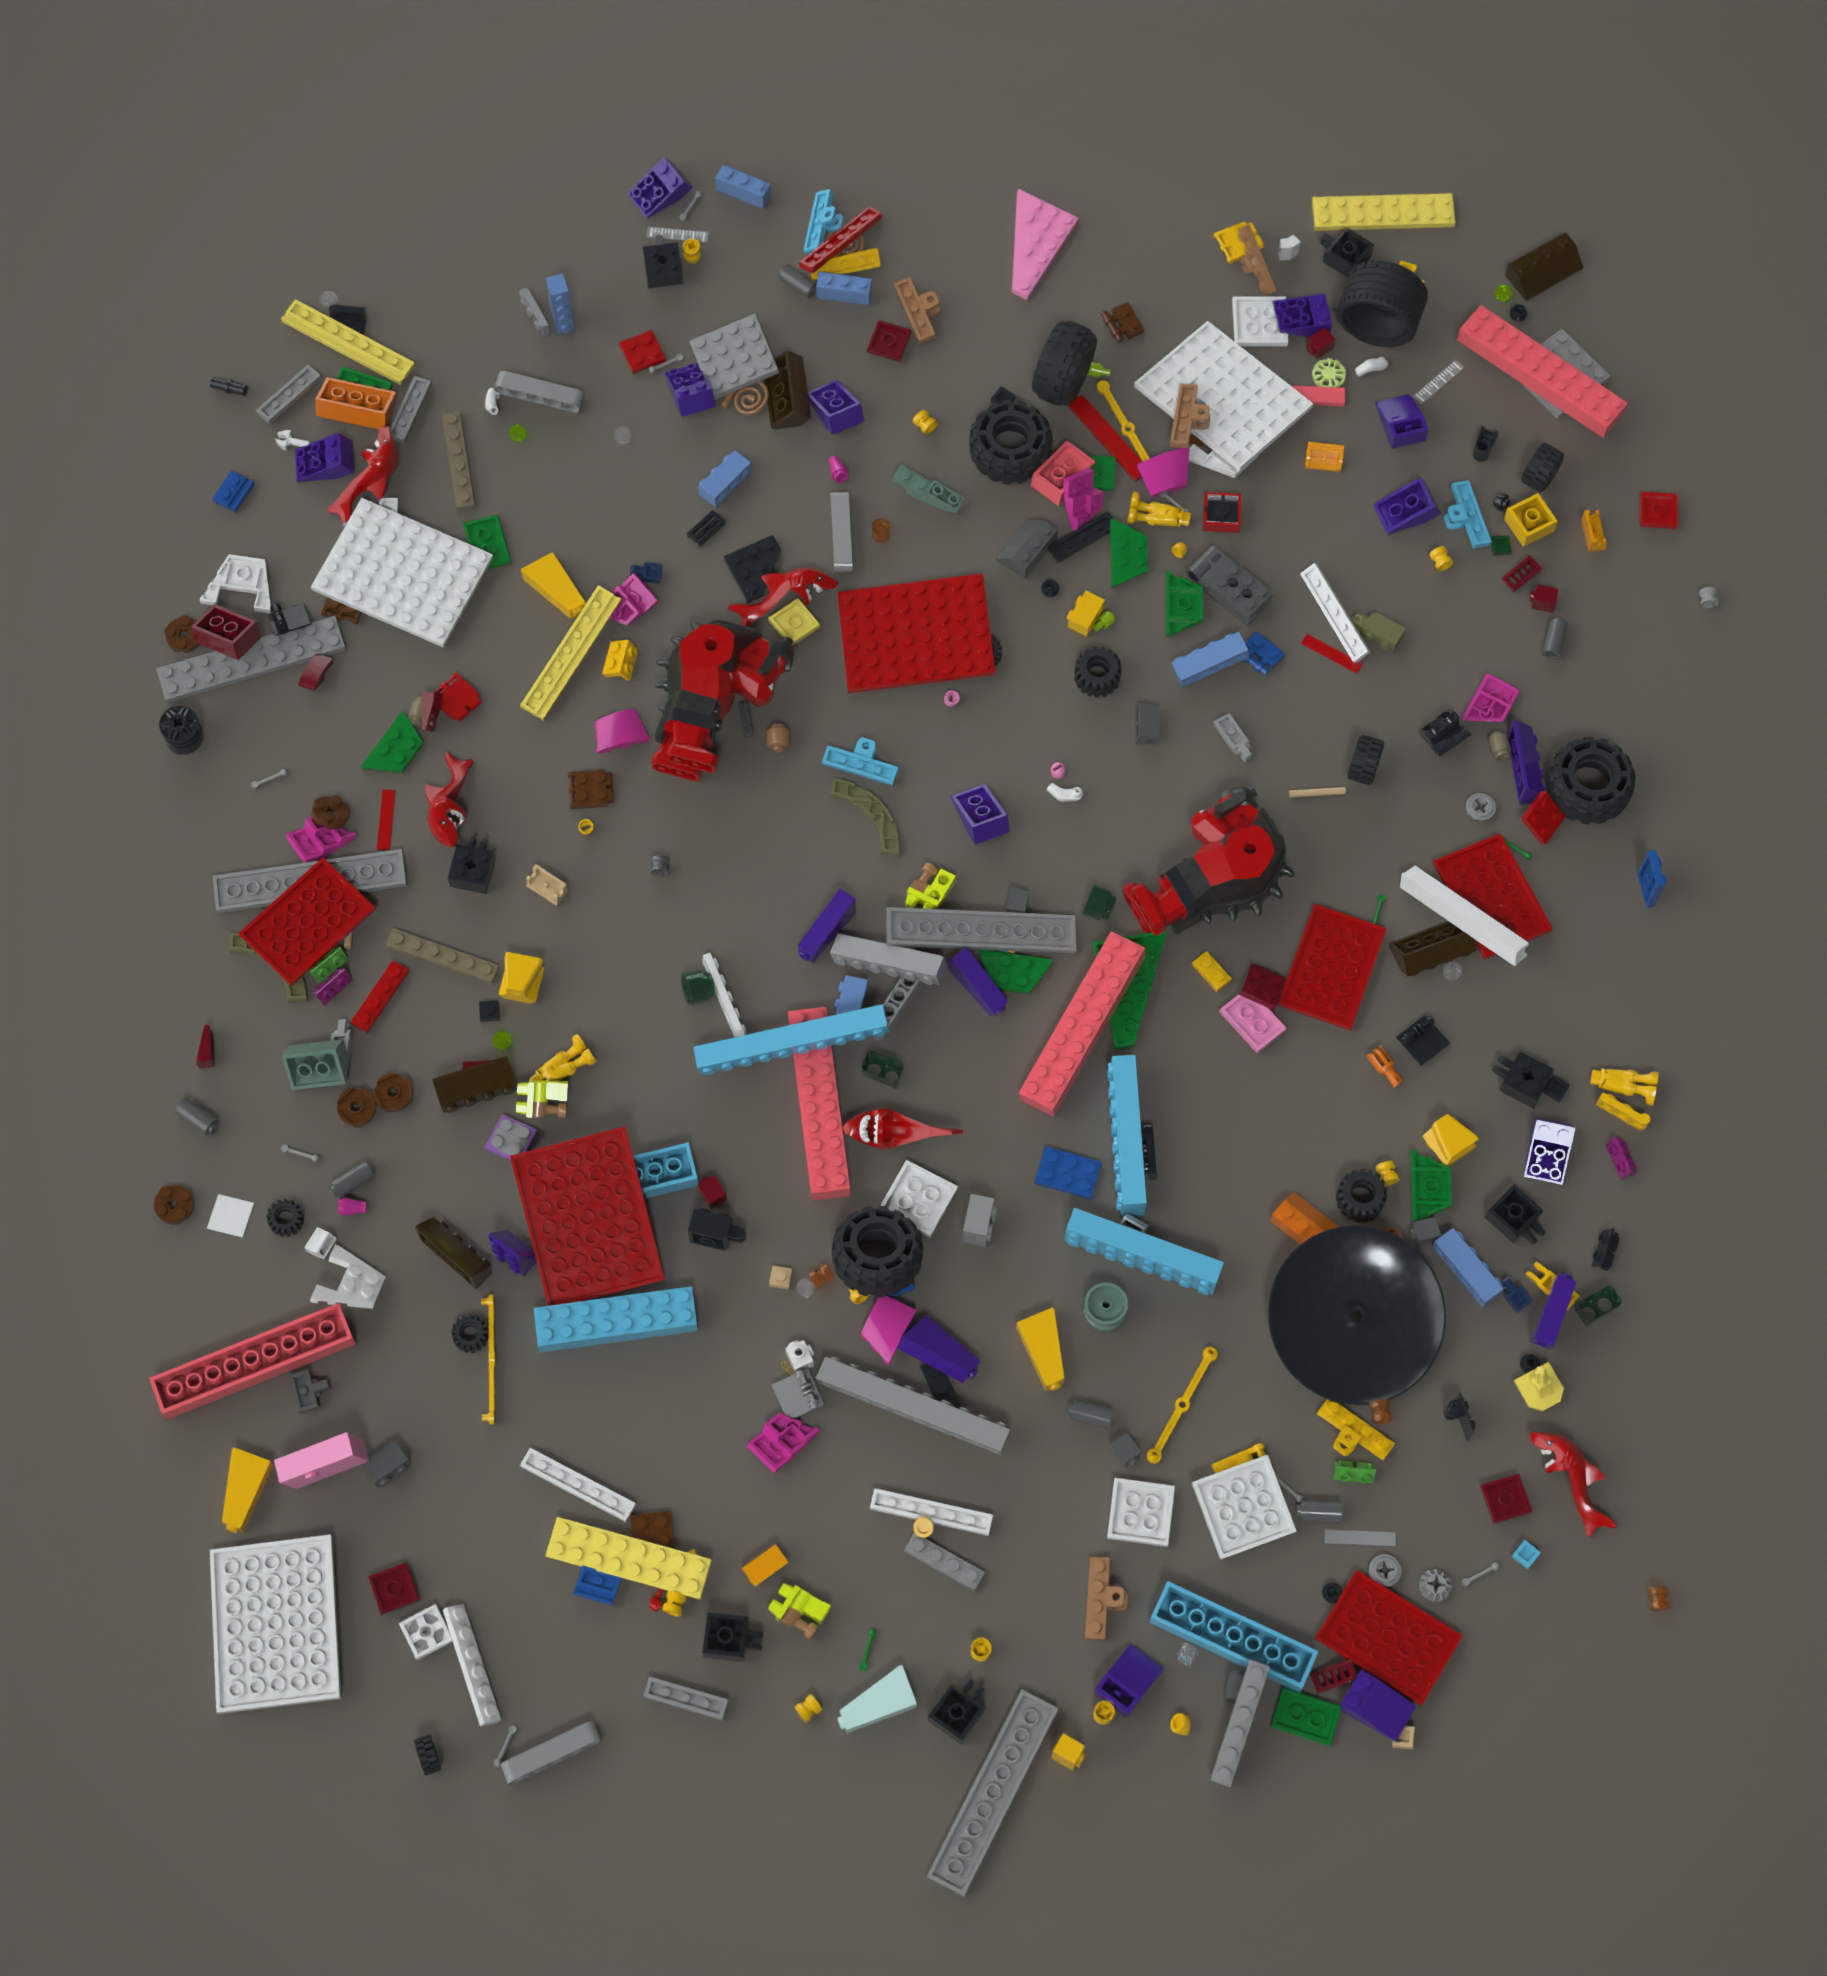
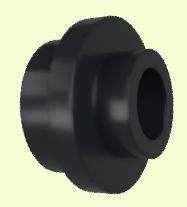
M1517 304L1511 308L1510 317L1514 321L1521 322L1527 318L1528 312L1524 305Z
M1499 494L1496 497L1494 507L1501 512L1503 509L1508 508L1510 504L1509 495Z
M1046 580L1041 586V591L1046 597H1055L1059 593L1060 587L1055 580Z
M1526 1354L1520 1360V1367L1525 1373L1540 1366L1538 1357L1533 1354ZM1527 1361H1532L1534 1365L1529 1366L1527 1364Z
M1328 1583L1322 1590L1323 1599L1331 1604L1337 1603L1343 1593L1341 1587L1336 1583ZM1333 1590L1336 1596L1331 1597L1328 1592Z

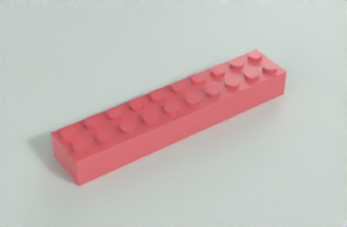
M1480 305L1460 328L1457 338L1459 342L1600 437L1604 438L1623 416L1628 404L1626 401L1484 306Z
M1112 931L1110 932L1019 1091L1021 1101L1055 1117L1146 957L1145 947Z
M826 1007L788 1011L789 1025L828 1017ZM830 1045L823 1050H809L805 1054L795 1053L793 1054L811 1200L850 1196V1183L832 1047Z
M337 1303L150 1377L149 1380L161 1413L168 1420L356 1344L340 1304Z

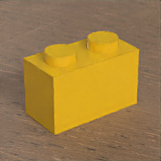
M1086 590L1082 596L1079 595L1075 603V609L1069 611L1066 619L1068 620V628L1087 637L1096 623V619L1104 610L1105 599Z
M1063 1733L1052 1752L1051 1759L1073 1771L1075 1766L1080 1767L1086 1753L1083 1752L1085 1746Z

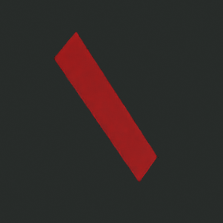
M1306 634L1301 642L1304 646L1356 674L1363 665L1359 661L1354 663L1348 655L1309 634Z
M382 790L376 850H390L395 790Z

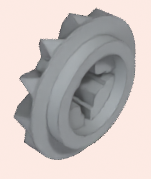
M1476 793L1468 798L1465 808L1467 815H1470L1473 820L1476 819L1482 822L1483 820H1489L1494 815L1496 804L1489 795ZM1477 804L1485 806L1483 811L1475 810L1477 809Z
M1382 1554L1376 1556L1371 1561L1369 1574L1372 1580L1384 1587H1389L1396 1584L1400 1579L1401 1566L1393 1556ZM1383 1563L1386 1569L1393 1570L1388 1572L1386 1578L1383 1573L1378 1572L1382 1569Z
M1438 1569L1428 1570L1419 1580L1420 1592L1430 1601H1442L1451 1592V1578L1448 1577L1445 1571ZM1437 1577L1438 1584L1444 1586L1438 1587L1435 1593L1434 1586L1430 1585V1583H1433Z

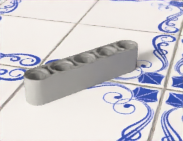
M508 371L499 372L494 390L502 395L574 413L580 411L584 393L578 389Z
M849 491L830 492L834 573L853 572Z
M901 977L883 1003L885 1012L893 1013L890 1017L886 1016L889 1032L923 983L922 981H911L914 984L906 986L905 983L910 980ZM898 996L904 998L902 1001L895 1000ZM888 1033L881 1037H871L874 1040L881 1041L886 1038Z
M589 1721L506 1760L500 1766L508 1784L511 1785L598 1744L602 1739L594 1721Z

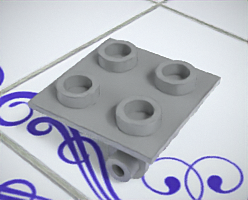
M808 1368L799 1370L796 1374L772 1384L784 1414L790 1419H794L824 1405Z

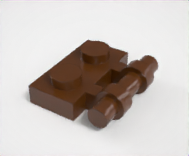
M1128 302L1112 308L1113 315H1109L1108 311L1101 313L1104 324L1110 328L1112 337L1116 338L1118 343L1124 340L1122 335H1126L1129 340L1144 333V327ZM1116 322L1119 323L1120 328L1115 325Z

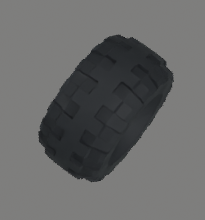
M1061 321L1056 324L1043 347L1033 376L1032 390L1038 395V398L1056 406H1069L1074 402L1089 372L1097 347V337L1091 332V329L1072 321Z
M1006 400L999 405L994 403L988 407V410H983L977 416L975 423L972 424L969 439L970 456L977 465V469L983 475H988V478L994 482L999 480L1003 481V484L1011 485V482L1025 483L1027 479H1032L1033 473L1051 456L1052 430H1050L1046 417L1040 415V411L1035 407L1026 406L1025 402L1018 401V403H1012L1011 400ZM1014 431L1022 434L1028 442L1022 447L1008 449L1000 446L995 441V438L1003 432Z
M1584 737L1582 740L1575 739L1568 742L1564 748L1562 747L1553 758L1547 773V793L1556 803L1559 810L1566 814V818L1572 821L1574 819L1579 820L1581 824L1590 825L1591 822L1596 824L1605 823L1608 819H1614L1620 815L1628 805L1635 788V770L1631 766L1632 761L1627 754L1624 755L1622 749L1616 744L1613 746L1608 743V740L1600 738V740H1595L1594 737ZM1586 767L1597 769L1607 778L1608 786L1600 790L1586 788L1577 780L1575 771Z
M872 1206L864 1207L861 1212L855 1211L847 1216V1220L841 1222L837 1227L832 1243V1262L838 1278H841L844 1281V1285L852 1291L856 1289L860 1295L866 1297L870 1294L875 1295V1298H883L884 1294L889 1293L892 1296L901 1292V1288H906L914 1282L915 1276L919 1274L923 1259L922 1237L920 1232L917 1231L915 1223L909 1217L905 1218L902 1212L896 1209L894 1211L888 1210L886 1206H879V1208H872ZM883 1240L890 1243L896 1250L887 1257L872 1258L865 1255L859 1248L868 1241Z

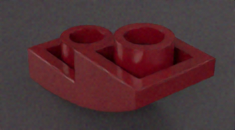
M316 653L306 666L298 686L315 691L324 681L325 672L333 665L332 658Z

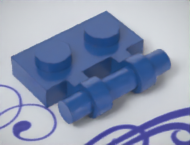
M1255 632L1245 643L1248 648L1249 658L1242 661L1248 662L1254 667L1255 671L1261 672L1266 676L1270 670L1265 666L1268 665L1273 669L1282 660L1285 653L1258 632ZM1255 655V656L1258 657L1261 661H1257V660H1256L1254 657H1252V656Z

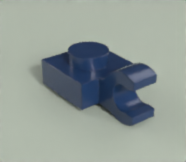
M644 562V567L631 565L630 576L636 573L638 577H642L643 582L660 584L663 564Z
M1509 1277L1502 1281L1503 1290L1508 1293L1504 1298L1515 1313H1518L1533 1302L1522 1285L1516 1288Z

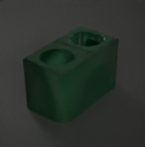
M868 1050L862 1064V1076L894 1089L897 1088L904 1072L902 1062L870 1050V1055ZM871 1064H877L880 1067L881 1072L878 1076L867 1072V1068ZM894 1071L898 1074L899 1078L895 1082L885 1079L886 1073Z
M1606 1286L1578 1302L1575 1311L1587 1327L1617 1310L1621 1305V1298L1612 1286ZM1606 1298L1610 1300L1611 1309L1609 1311H1601L1598 1308V1301L1600 1299ZM1588 1307L1594 1310L1595 1317L1593 1320H1589L1582 1311L1584 1308Z

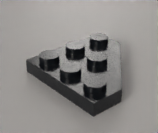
M773 535L723 556L747 603L764 597L767 585L761 576L773 573L776 562L780 557L781 549Z

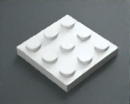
M1232 297L1234 342L1239 346H1288V334L1279 332L1272 303L1276 300L1286 299V297Z
M906 1160L880 1206H886L891 1211L896 1209L902 1212L905 1218L909 1217L915 1223L918 1232L931 1238L958 1190V1186Z
M1114 1478L1107 1539L1168 1547L1175 1486Z

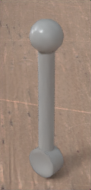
M700 191L695 193V197L686 211L680 214L681 221H686L687 214L697 199L702 196Z
M678 354L672 360L655 367L651 366L649 371L655 373L656 370L671 363L683 361V355Z
M1167 491L1160 494L1161 497H1166L1180 510L1183 509L1184 512H1189L1187 508H1183L1171 498Z
M282 769L281 772L261 781H253L251 787L257 789L263 783L282 775L286 776L288 770Z
M286 1144L281 1146L283 1153L291 1152L310 1158L314 1162L319 1161L317 1154L310 1155L289 1148Z
M1274 1472L1278 1483L1292 1494L1298 1503H1300V1500H1304L1303 1496L1295 1493Z
M1494 1562L1491 1567L1470 1578H1464L1462 1585L1465 1587L1469 1586L1473 1580L1492 1570H1498L1500 1565Z
M513 1725L509 1727L506 1741L498 1758L494 1760V1765L497 1767L502 1764L501 1759L510 1739L517 1732V1728Z

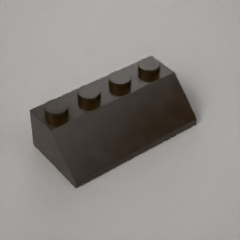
M1564 232L1508 264L1505 276L1523 299L1528 301L1582 270L1583 264L1576 244Z
M787 350L774 359L779 373L764 379L769 393L767 402L771 429L799 427L811 419L803 357Z
M1449 921L1388 943L1399 969L1407 977L1415 976L1424 970L1434 969L1437 965L1450 963L1456 958L1466 957L1472 952L1477 951L1475 939Z
M507 1056L432 1079L443 1113H452L457 1111L458 1108L464 1106L471 1107L476 1105L477 1102L483 1100L490 1101L496 1096L502 1094L509 1095L517 1090Z
M432 1217L418 1224L415 1229L419 1239L473 1288L477 1289L492 1274L491 1263L485 1257L480 1258L476 1255L477 1251L470 1244L466 1246L462 1242L463 1238L457 1232L452 1233L449 1231V1226L442 1219L438 1221L435 1217Z

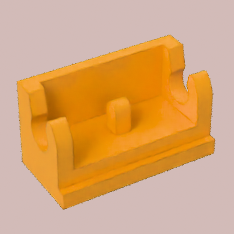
M1308 442L1305 468L1341 472L1344 445Z
M1584 510L1581 519L1589 552L1607 549V540L1604 537L1599 510H1596V513L1590 515V510Z
M775 1544L741 1568L750 1583L757 1586L789 1562Z

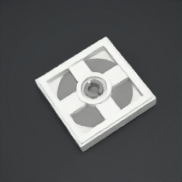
M436 1604L399 1623L417 1661L453 1642L450 1631Z

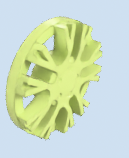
M1332 358L1319 360L1312 371L1313 381L1318 387L1339 388L1344 383L1346 377L1345 367L1340 364V361L1332 360ZM1323 382H1329V385L1325 386L1323 385Z

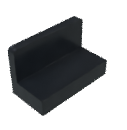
M329 305L330 318L364 335L367 321L364 307Z

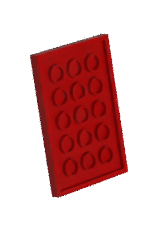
M1501 833L1433 861L1432 864L1446 887L1528 942L1552 932L1553 928ZM1475 939L1476 946L1484 960L1497 955Z
M322 857L238 934L292 987L376 909Z
M1314 904L1278 1006L1351 1031L1387 928Z
M1356 1570L1314 1640L1346 1660H1351L1357 1667L1422 1706L1463 1635Z

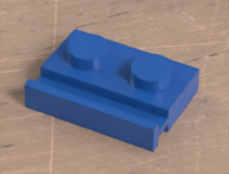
M230 471L212 500L214 503L231 509L236 513L254 487V481H250L246 477Z
M582 1565L573 1594L613 1606L622 1578Z

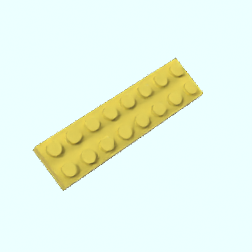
M1452 193L1312 197L1314 231L1455 226Z
M560 1517L556 1518L546 1552V1557L581 1567L582 1565L603 1573L668 1591H677L683 1595L700 1600L702 1599L712 1559Z

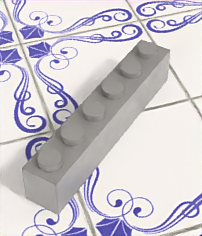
M839 933L830 951L833 961L838 965H850L856 969H868L874 973H886L892 977L900 976L910 981H922L928 985H940L947 968L944 956L894 945L887 946L885 943Z
M1249 1659L1210 1778L1211 1781L1231 1787L1270 1668L1269 1665Z

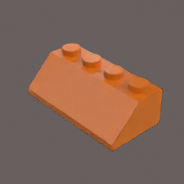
M327 377L315 399L316 416L380 430L382 427L388 426L391 420L396 392Z
M1295 1192L1280 1204L1270 1219L1271 1223L1299 1245L1314 1235L1339 1227Z

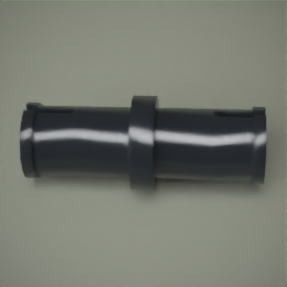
M212 377L210 381V388L223 390L227 394L234 393L246 396L248 391L247 385L235 383L230 379L223 380Z

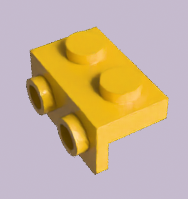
M629 640L611 641L602 674L605 677L622 676L626 681L631 680L638 648Z

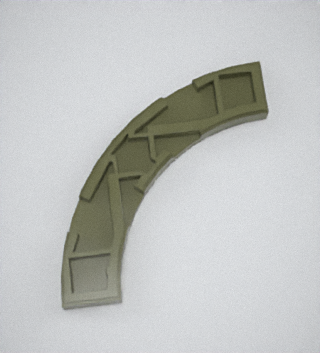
M833 778L831 798L847 801L861 809L872 820L878 831L881 854L899 856L900 842L897 827L891 813L883 802L869 790H865L855 783Z
M230 933V953H243L262 959L238 933ZM303 977L292 987L282 978L286 987L288 1003L308 1001Z

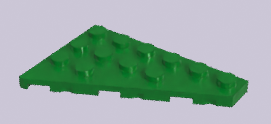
M1166 930L1157 936L1151 932L1124 937L1145 947L1146 957L1109 1020L1115 1050L1134 1047L1165 942ZM1106 940L1093 942L1095 959Z

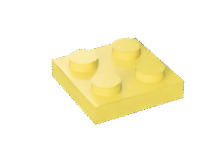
M798 598L768 618L771 625L782 638L788 637L793 640L792 646L820 628L818 621Z

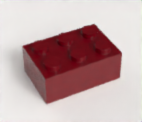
M216 604L191 626L196 643L236 660H239L262 638L257 621Z

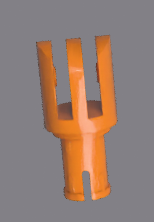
M1382 1045L1366 1055L1379 1074H1384L1393 1088L1404 1081L1393 1068L1395 1062Z

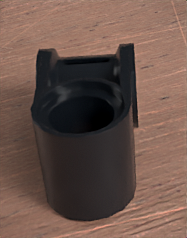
M1481 426L1473 450V458L1475 460L1484 462L1488 459L1499 431L1496 430L1494 432L1485 429V426Z

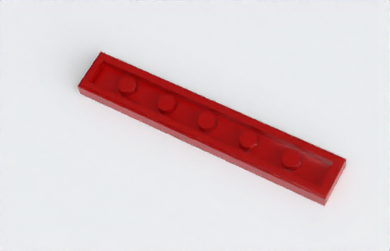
M867 207L799 262V267L811 274L815 273L883 218L882 213Z
M1083 394L1076 398L1068 408L1109 454L1115 457L1117 463L1133 481L1137 482L1142 476L1137 464L1141 463L1142 460Z

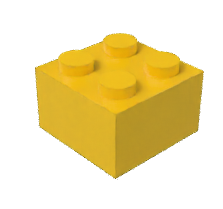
M1539 493L1507 508L1504 520L1523 547L1553 533L1558 522Z

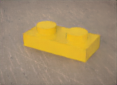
M1207 951L1192 962V966L1216 992L1232 980Z

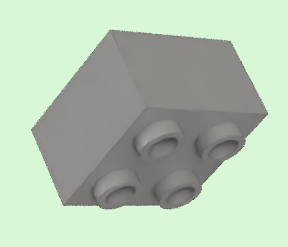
M971 1194L963 1228L962 1243L985 1247L986 1242L991 1241L993 1224L990 1223L995 1222L997 1206L994 1205V1198Z

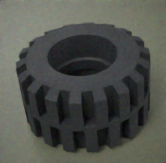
M1546 442L1541 444L1528 462L1522 474L1521 482L1540 493L1543 492L1558 472L1564 459V453Z
M1097 646L1093 647L1092 650L1088 648L1085 650V653L1082 652L1075 664L1074 680L1078 688L1081 687L1082 693L1087 692V696L1095 695V698H1099V695L1106 697L1107 693L1112 694L1114 689H1117L1122 670L1121 661L1117 659L1118 655L1116 653L1112 654V650H1105V647L1102 646L1101 649H1097ZM1093 667H1100L1105 669L1108 674L1103 677H1095L1088 670Z
M1363 734L1359 737L1347 774L1349 780L1369 786L1373 783L1384 748L1383 740Z
M1356 1169L1352 1170L1351 1174L1348 1172L1339 1184L1336 1195L1338 1209L1342 1208L1341 1213L1343 1215L1347 1214V1219L1349 1220L1351 1218H1355V1222H1359L1360 1219L1363 1222H1367L1369 1218L1373 1220L1376 1215L1379 1216L1384 1208L1388 1196L1386 1194L1388 1191L1387 1186L1384 1187L1385 1181L1383 1179L1379 1180L1380 1175L1377 1173L1373 1175L1372 1170L1365 1172V1169H1360L1359 1172ZM1355 1188H1364L1370 1192L1373 1200L1369 1203H1359L1353 1199L1351 1191Z

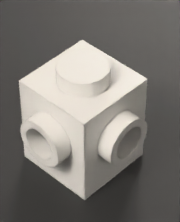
M796 1340L788 1344L786 1355L795 1374L799 1370L814 1367L812 1359L814 1353L810 1345L806 1346L804 1340L800 1342Z

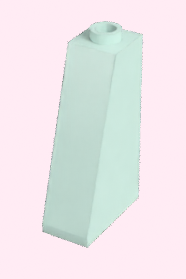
M898 1666L840 1710V1717L837 1719L841 1730L845 1728L846 1733H850L917 1708V1703L903 1666Z

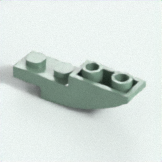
M900 464L891 480L906 489V494L948 512L957 513L965 497L938 481L933 480L931 482Z

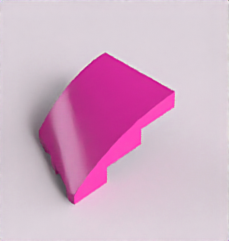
M1189 447L1178 448L1137 464L1152 498L1167 490L1173 494L1188 486Z
M1090 468L1064 478L1065 506L1073 531L1079 529L1085 522L1089 523L1093 516L1103 508L1104 491L1093 487L1094 470Z
M633 573L621 586H617L611 592L614 596L621 598V602L610 619L624 625H629L650 610L659 599L638 575Z
M1487 673L1461 720L1503 722L1520 690Z
M636 709L615 712L595 722L597 732L595 739L598 741L597 754L611 753L613 749L629 748L632 744H643L650 740Z
M312 817L306 818L304 828L289 832L286 836V839L303 863L319 860L356 838V834L353 831L350 833L343 828L332 830L326 829V826L322 824L319 826L313 821Z
M884 1295L883 1298L877 1299L863 1327L861 1336L866 1342L870 1343L871 1348L875 1352L877 1351L884 1359V1363L889 1366L902 1337L906 1334L907 1328L916 1314V1310Z
M778 1413L765 1423L762 1433L748 1442L747 1448L775 1474L798 1455L815 1438L820 1429L805 1426L799 1420L790 1419L788 1416Z

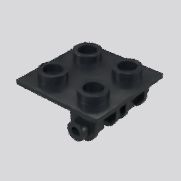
M273 603L270 606L271 614H268L275 636L284 635L290 631L303 629L311 625L303 603L283 610L278 603Z
M1426 1015L1396 1037L1420 1066L1450 1045V1042L1433 1024L1435 1023L1434 1018L1431 1016L1428 1018Z
M1459 1393L1455 1400L1449 1402L1444 1411V1417L1447 1420L1459 1418L1465 1438L1469 1441L1475 1431L1476 1424L1473 1417H1470L1467 1411L1469 1410L1467 1399L1463 1398L1462 1394Z

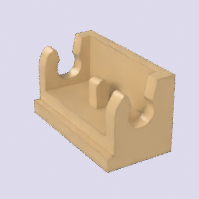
M537 864L533 867V874L531 876L528 875L526 878V887L555 906H558L568 893L566 883Z

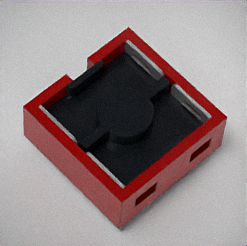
M1205 492L1203 531L1239 533L1241 525V494Z

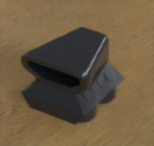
M1448 709L1419 731L1421 737L1439 757L1472 735L1459 725L1460 717L1454 710Z

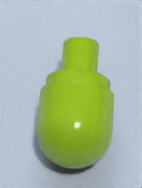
M1092 362L1087 375L1096 378L1101 377V375L1109 377L1110 369L1103 368V365L1100 363Z
M1111 611L1103 612L1096 619L1097 623L1093 625V629L1098 631L1101 628L1105 629L1115 622L1114 613Z

